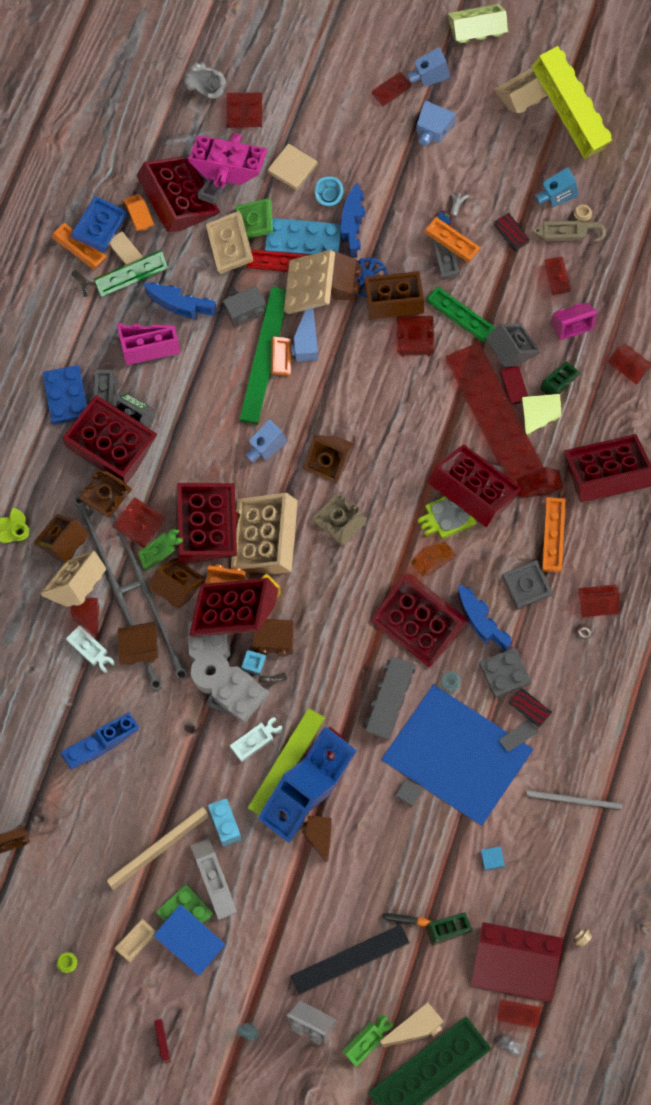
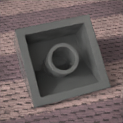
M522 323L499 324L486 337L490 347L498 355L500 363L505 367L518 366L540 353Z

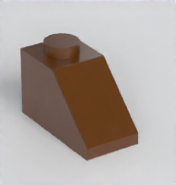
M308 816L307 822H303V834H306V840L322 859L329 861L332 818Z

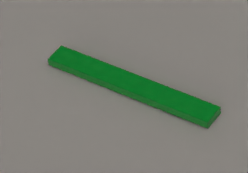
M271 288L241 411L240 422L259 424L271 374V338L280 336L285 315L286 289Z

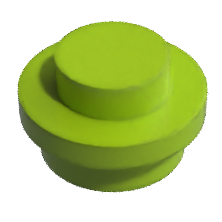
M63 953L57 959V966L63 973H71L77 967V958L72 953Z

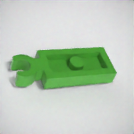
M172 529L168 534L163 533L138 552L144 569L150 570L175 551L173 545H179L183 541L182 538H175L180 532L179 530Z
M384 1014L378 1016L375 1024L370 1022L342 1050L343 1054L355 1067L384 1038L383 1032L389 1031L393 1027L390 1021H386L388 1018Z

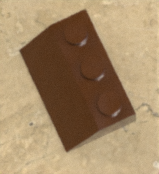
M419 271L364 277L369 319L424 314V296Z

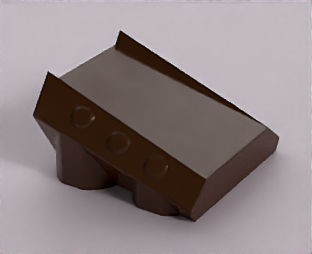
M98 470L93 474L91 483L84 487L78 498L110 518L132 489L124 481L108 471Z
M156 621L118 628L120 665H133L141 661L148 664L153 663L158 658Z
M20 824L16 829L0 833V853L17 849L30 843L27 829Z

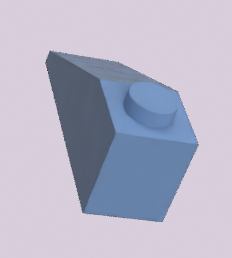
M313 308L305 310L294 336V344L291 345L292 356L296 355V362L318 360Z

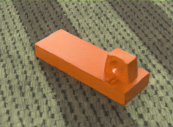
M437 217L425 229V234L468 263L480 251L481 247Z
M63 223L53 233L52 238L90 268L96 270L105 261L107 256L71 238L73 229Z

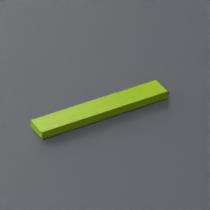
M309 708L307 709L248 806V810L260 815L283 775L301 761L324 723L325 717Z

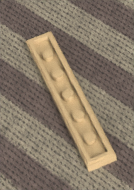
M201 807L107 879L111 889H116L206 820L209 816L204 807Z

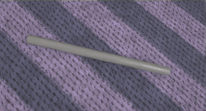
M527 790L526 795L528 797L622 810L621 803Z

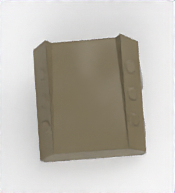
M335 494L312 517V521L340 544L345 545L362 526H365L367 520L358 506L348 503L346 498L339 494Z

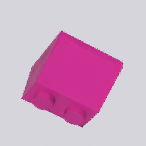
M588 302L583 304L577 303L566 310H557L553 314L551 322L559 340L561 341L593 330L597 311Z

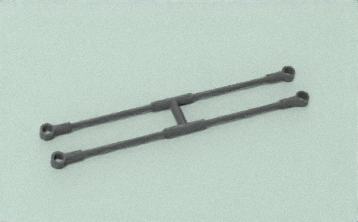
M77 495L74 498V503L79 508L83 519H85L101 560L107 568L106 572L119 607L123 610L128 625L132 626L134 624L127 610L123 594L141 587L172 657L171 661L176 671V678L178 681H185L187 679V671L183 669L178 656H176L152 600V594L148 588L147 581L140 566L137 564L116 511L112 516L131 559L137 578L136 581L119 587L116 577L112 574L90 521L86 503H77L80 496ZM144 662L150 679L151 689L154 692L160 691L162 689L161 681L157 678L150 663L146 664ZM181 672L185 673L184 677H179L178 674ZM159 683L160 685L159 687L154 688L153 684Z

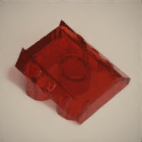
M433 316L397 317V352L402 357L405 355H427L429 357L434 353Z

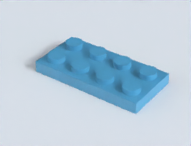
M272 218L273 233L267 234L265 251L306 255L328 250L339 253L341 224Z

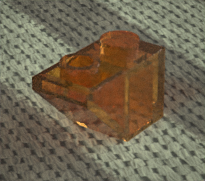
M444 541L424 547L411 561V564L423 577L433 574L454 559L456 555L452 548Z

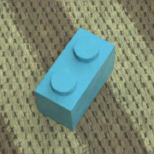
M227 798L208 805L222 846L225 847L241 841V835Z

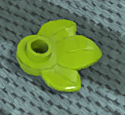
M13 508L10 518H0V542L10 543L14 540L24 541L28 538L30 532L25 524L26 517L20 510ZM22 530L23 534L18 535L17 532Z

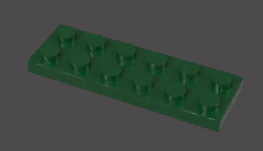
M465 1016L369 1091L368 1094L377 1105H423L489 1053L492 1048L468 1017Z

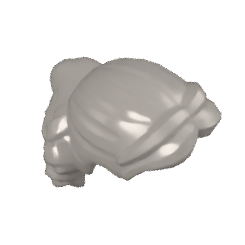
M195 63L189 67V71L185 74L184 84L187 85L188 90L196 89L199 93L213 99L223 94L226 86L224 76L221 72L206 67L205 63Z

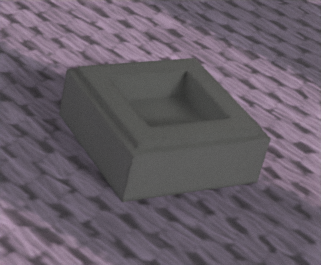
M406 779L395 797L413 807L423 789Z

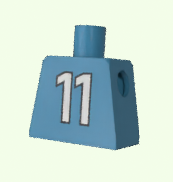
M569 168L543 182L544 191L535 195L540 205L549 201L552 207L579 197L577 182Z

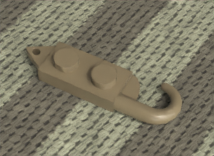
M551 221L544 222L543 225L534 229L532 234L543 238L544 241H579L586 237L588 229H598L601 235L594 239L595 242L604 239L606 230L599 222Z

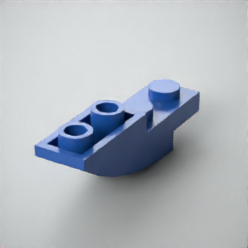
M359 183L354 185L346 199L341 220V242L349 241L350 257L352 258L357 257V250H361L360 239H356V234H359V224H362V217H365V206H361V201H364L363 190L359 188Z
M156 282L144 284L147 296L159 306L177 315L196 319L197 313L212 316L216 314V301L209 298L199 299L191 295L182 296L181 288L173 285L163 286Z
M460 585L458 587L459 602L465 617L470 620L468 623L486 645L493 640L502 650L508 651L512 645L510 635L505 631H500L494 620L491 618L487 619L489 615L488 605L483 600L479 601L470 588Z
M130 712L97 729L93 735L61 751V756L70 770H73L85 762L88 764L115 748L138 731L139 726Z

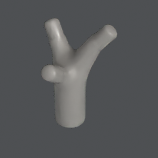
M458 193L457 197L451 194L453 205L450 214L452 217L457 216L460 205L465 199L469 198L468 194L461 197V193Z

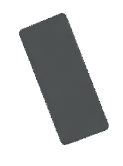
M528 720L499 739V741L509 752L537 734L538 731Z

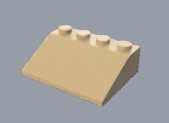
M288 493L237 499V556L231 559V569L240 568L247 573L265 574L292 572L298 503L295 498Z

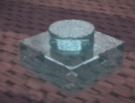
M244 1023V1026L238 1025L236 1031L238 1036L256 1042L259 1036V1031L255 1030L256 1026Z

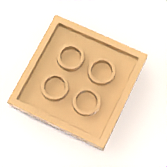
M328 250L290 260L284 312L291 314L330 304L335 252Z

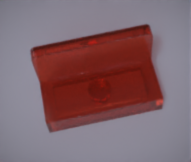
M627 344L617 347L608 360L609 364L635 384H638L646 372L651 370V363Z
M616 584L578 588L582 617L620 613V593Z

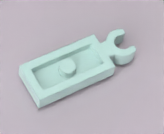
M80 625L66 638L67 642L93 666L99 663L100 669L104 673L107 672V669L104 667L105 663L109 662L112 666L115 665L112 658L105 657L107 650Z
M275 717L268 721L266 727L260 723L230 745V748L241 762H244L274 739L271 734H278L282 731L281 725L278 728L272 727V724L276 722Z

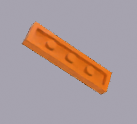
M546 497L542 571L562 572L565 498Z

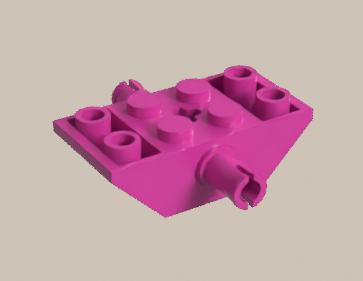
M232 133L229 141L197 135L188 161L205 178L213 179L215 187L218 188L221 183L220 188H224L226 182L242 185L258 176L267 154V148L240 143L242 136L237 133L236 138H234L236 133Z

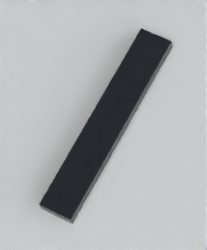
M400 924L290 975L298 995H301L410 944Z

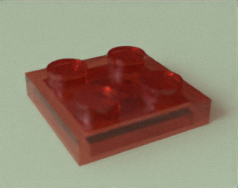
M227 93V128L262 127V93Z
M134 497L115 521L113 528L145 548L165 522L166 517Z

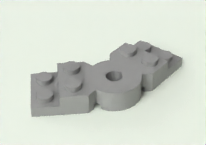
M188 622V630H189V633H190V629H191V624H192V622ZM228 634L193 637L189 635V655L193 661L191 676L196 687L204 693H212L216 703L245 723L266 699L269 691L254 681L249 674L238 666L230 667L227 661L230 656ZM212 670L216 671L211 676L207 675Z

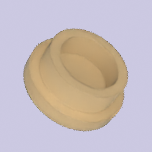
M579 205L574 210V217L577 221L587 222L592 217V210L587 205Z
M587 928L585 930L580 929L573 937L575 939L574 944L576 946L579 945L581 948L584 947L592 938V935L589 933L590 930Z

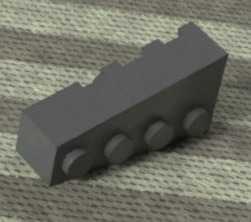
M393 656L391 660H387L384 671L387 672L384 679H380L377 688L380 690L378 698L374 697L371 708H373L372 715L367 716L364 724L367 727V732L390 740L399 716L398 710H401L405 700V691L407 692L412 682L411 674L415 673L417 669L415 664Z

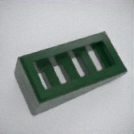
M566 361L542 381L540 389L546 395L561 394L580 375V372Z
M466 912L430 922L426 926L432 946L473 931ZM459 919H460L461 924H462V926H463V929H462V930L460 929L459 924H458V921H457V920H459ZM451 922L453 923L455 932H453V930H452V928H451V925H450ZM443 925L445 926L447 934L444 933V930L442 928Z

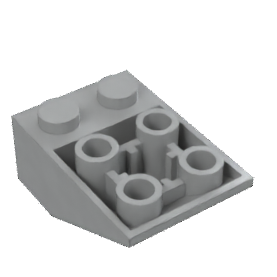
M299 1001L287 1015L291 1031L300 1036L303 1033L310 1037L309 1040L317 1045L321 1043L326 1045L337 1023V1019L302 1001Z

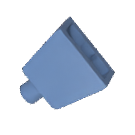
M440 47L415 60L416 70L407 73L411 83L421 80L425 87L451 78L447 62Z
M425 100L417 123V134L421 136L419 143L428 146L431 140L437 143L441 142L454 126L456 113Z
M269 419L249 440L252 449L245 456L252 463L260 456L267 460L288 441L283 432Z

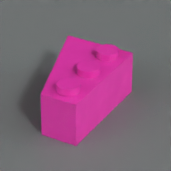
M117 323L126 365L181 353L175 326L151 325V327L140 326V324L123 326L122 323Z

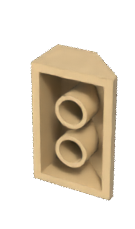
M532 68L527 69L494 89L508 110L518 114L526 111L527 107L540 103L542 98L548 96Z
M95 551L73 557L66 563L64 562L42 590L41 595L66 607L71 605L78 606L85 601L86 595L94 589L93 586L102 578V574L107 568Z

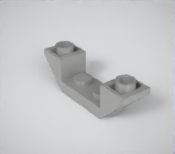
M209 838L190 845L218 920L236 914V907Z

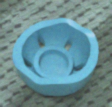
M330 176L321 178L315 187L317 201L326 207L336 206L343 197V186L340 180Z

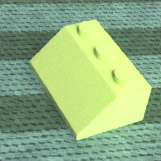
M500 4L448 13L453 38L459 41V43L468 42L472 38L477 40L485 39L488 35L502 36L505 32H508L506 10Z

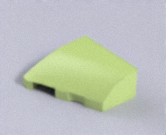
M560 394L522 397L525 436L531 435V432L540 427L543 428L548 422L555 421L561 417Z

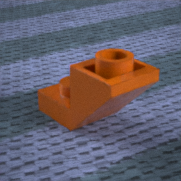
M140 194L122 199L124 207L129 212L132 225L137 231L147 230L150 226L154 225L146 203Z

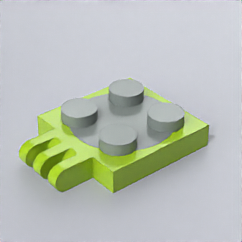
M442 497L425 505L428 514L417 520L419 524L424 523L421 525L422 530L430 528L424 532L426 537L438 532L441 540L476 525V520L472 516L465 513L455 503L448 500L447 497Z

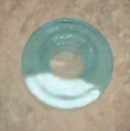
M447 672L443 675L442 686L446 690L455 691L460 687L461 678L456 672ZM453 679L455 683L450 685L448 680Z

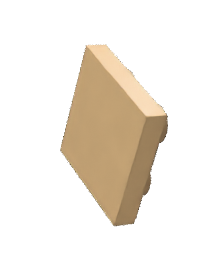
M288 144L268 168V173L293 189L298 190L317 167L318 161Z

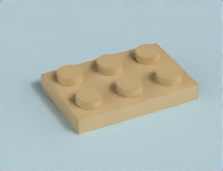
M239 211L206 224L215 263L220 274L253 262L243 218Z

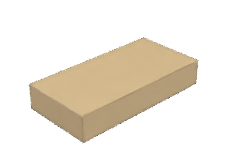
M123 232L114 236L109 244L125 265L143 257Z
M141 919L114 949L130 963L154 938L153 934L156 931L146 921Z

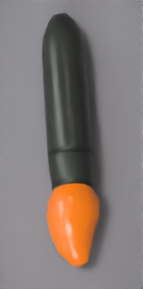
M394 913L382 914L385 920L417 924L421 927H426L431 922L424 917L417 918Z

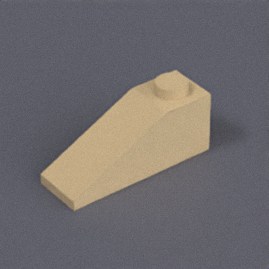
M427 1002L380 1041V1045L387 1047L427 1038L430 1035L434 1037L442 1031L443 1028L441 1026L444 1021Z

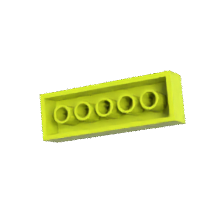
M557 46L543 53L537 58L531 68L585 160L602 151L612 141L611 133L607 128L605 129L600 114L596 113L592 100L586 96L584 86L577 80L575 71L566 61V55L563 50H560Z

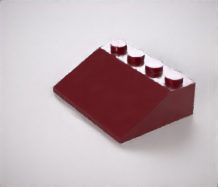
M189 155L143 162L136 175L167 233L184 230L220 213L216 204L198 199V193L205 184L197 169L188 161Z
M95 395L62 439L66 448L100 470L108 471L127 484L138 470L157 433Z
M637 434L564 450L572 482L581 503L651 487V463Z
M464 444L437 464L427 481L435 490L439 491L448 500L455 503L465 513H468L486 528L503 513L523 490V488Z
M177 483L175 490L176 530L180 531L177 534V538L183 539L182 543L177 545V562L197 563L237 556L234 483Z
M410 573L402 575L371 618L375 625L429 668L434 665L470 621Z
M269 578L200 584L189 635L193 637L259 631L276 605L279 589Z
M482 922L471 987L552 1002L563 938Z

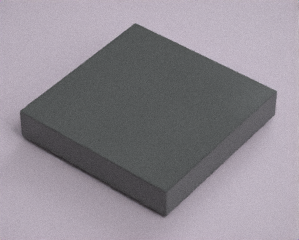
M537 560L502 574V578L517 610L553 596V592Z

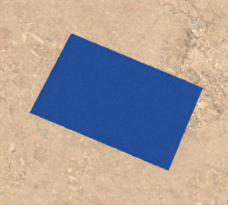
M433 685L381 760L482 826L534 749L525 743H521L507 752L499 739L507 735L508 732Z

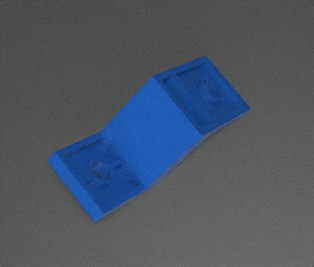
M325 727L306 758L283 775L257 819L288 843L292 841L308 813L332 793L357 750ZM328 750L334 753V759L328 756ZM280 811L286 813L287 819L281 817Z

